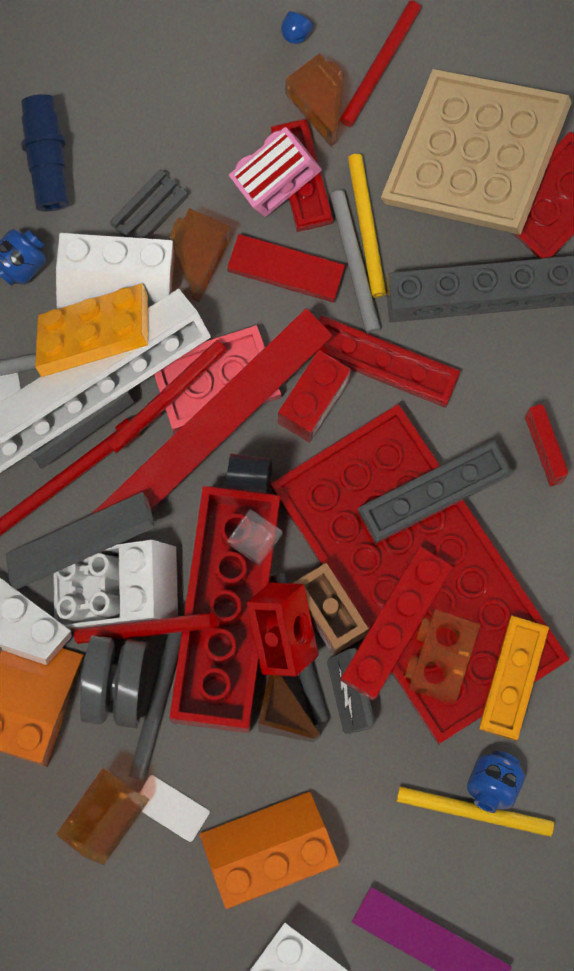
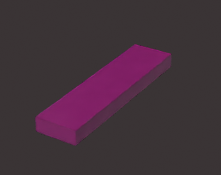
M372 887L369 888L351 923L436 971H510L512 968L507 963Z

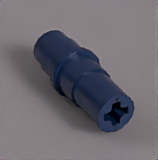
M46 94L28 96L21 101L23 112L21 118L24 140L21 142L23 151L27 154L36 210L44 212L61 210L69 206L63 153L66 141L60 132L54 97Z

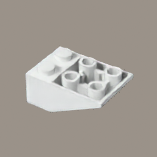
M155 540L117 544L54 573V619L69 630L178 617L176 546Z

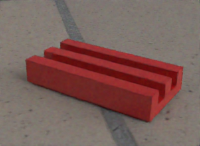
M542 404L530 407L524 418L549 486L562 484L569 472L545 407Z

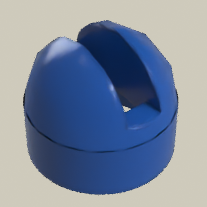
M290 11L282 22L281 31L285 40L289 43L298 44L308 37L313 25L304 16Z

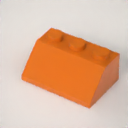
M310 791L199 834L226 910L339 866L327 830Z

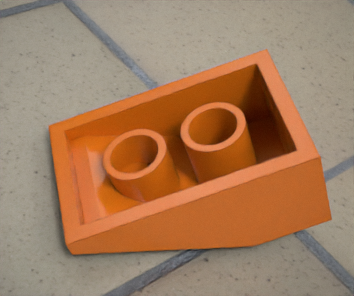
M61 648L47 665L3 650L1 651L0 753L44 767L48 766L84 658L83 654Z

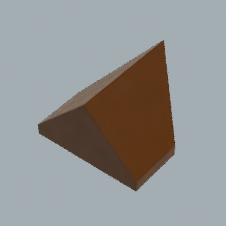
M269 675L258 721L259 732L308 742H314L319 739L320 733L283 678L277 675Z

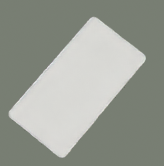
M154 775L149 776L133 802L135 808L189 842L194 840L210 814L209 810Z

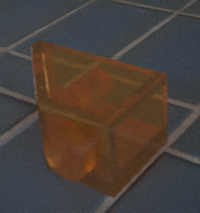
M319 53L285 79V94L332 147L337 143L344 77L339 67L333 61L327 62Z
M189 208L184 219L178 217L174 223L170 238L173 239L175 255L192 300L200 302L231 239L230 226Z

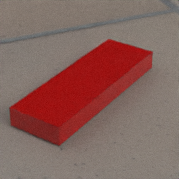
M306 119L271 126V134L287 127L318 164ZM319 172L288 198L297 232L333 224L322 176Z
M241 234L237 236L227 267V271L332 303L335 302L345 270L344 264Z

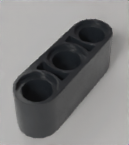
M230 454L226 489L267 494L269 492L273 459Z

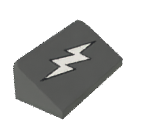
M355 648L346 650L327 660L340 721L345 734L372 729L375 723L369 698L339 680L357 651Z

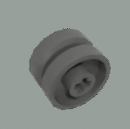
M92 636L89 641L81 677V721L102 725L109 715L111 701H113V719L116 725L138 729L147 679L148 642L127 640L121 648L119 661L116 663L117 651L113 639L110 637Z

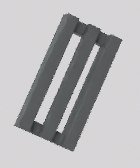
M160 169L110 220V224L123 237L148 239L186 200L188 194L183 188L180 189L175 181L168 179L166 174ZM162 184L163 187H162V188L153 196V198L124 226L123 223H124V222L152 195V193ZM171 192L174 195L171 200L135 236L132 232Z

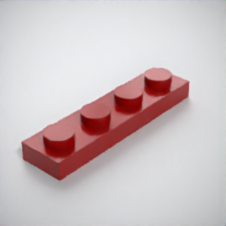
M422 547L416 550L340 677V681L372 701L377 697L453 566Z

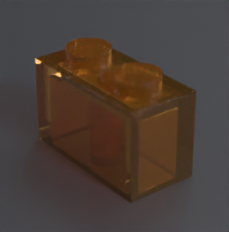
M102 768L56 835L83 857L104 865L150 799L123 778Z

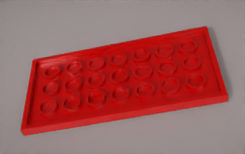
M398 404L270 483V487L275 495L280 496V503L321 565L328 564L369 629L419 547L424 548L453 566L391 671L434 740L440 745L482 717L510 617L515 616L545 626L547 624L463 500L377 544L374 543L357 511L358 508L441 467ZM550 629L547 633L534 683L570 660Z

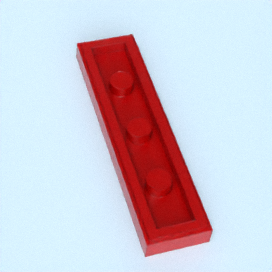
M321 315L319 322L333 336L318 350L347 366L352 371L446 408L459 377V370Z

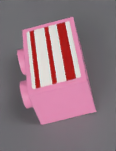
M284 127L281 131H276L269 135L264 145L254 154L242 158L229 176L251 206L261 215L267 217L322 171V169L299 139L287 127Z

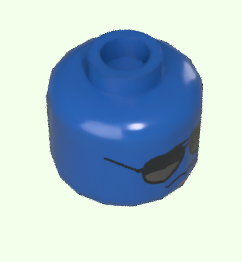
M12 229L0 240V277L12 286L15 282L27 284L46 263V257L41 251L45 244L29 229L25 234Z
M492 751L491 754H485L478 758L467 783V790L475 798L474 804L478 808L489 813H495L497 809L506 810L514 806L525 780V774L520 768L521 764L515 757L502 751Z

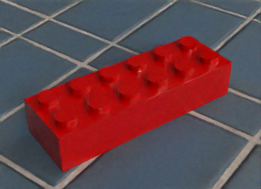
M208 486L202 487L184 616L213 612L217 618V625L213 629L187 631L181 634L169 717L171 723L242 733L250 732L259 658L246 602L270 583L280 510V496Z

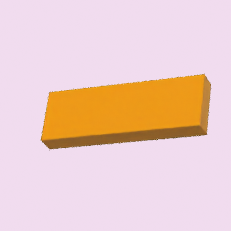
M515 616L510 617L478 730L513 741L518 740L549 630L548 626Z

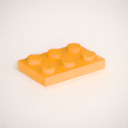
M143 284L121 288L112 293L85 299L79 303L59 309H52L38 315L35 368L40 376L44 377L148 346V293Z

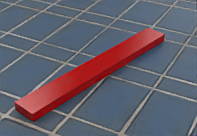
M305 308L92 514L141 492L149 499L152 510L333 335Z

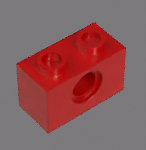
M269 583L246 602L262 675L296 677L319 656L304 584Z

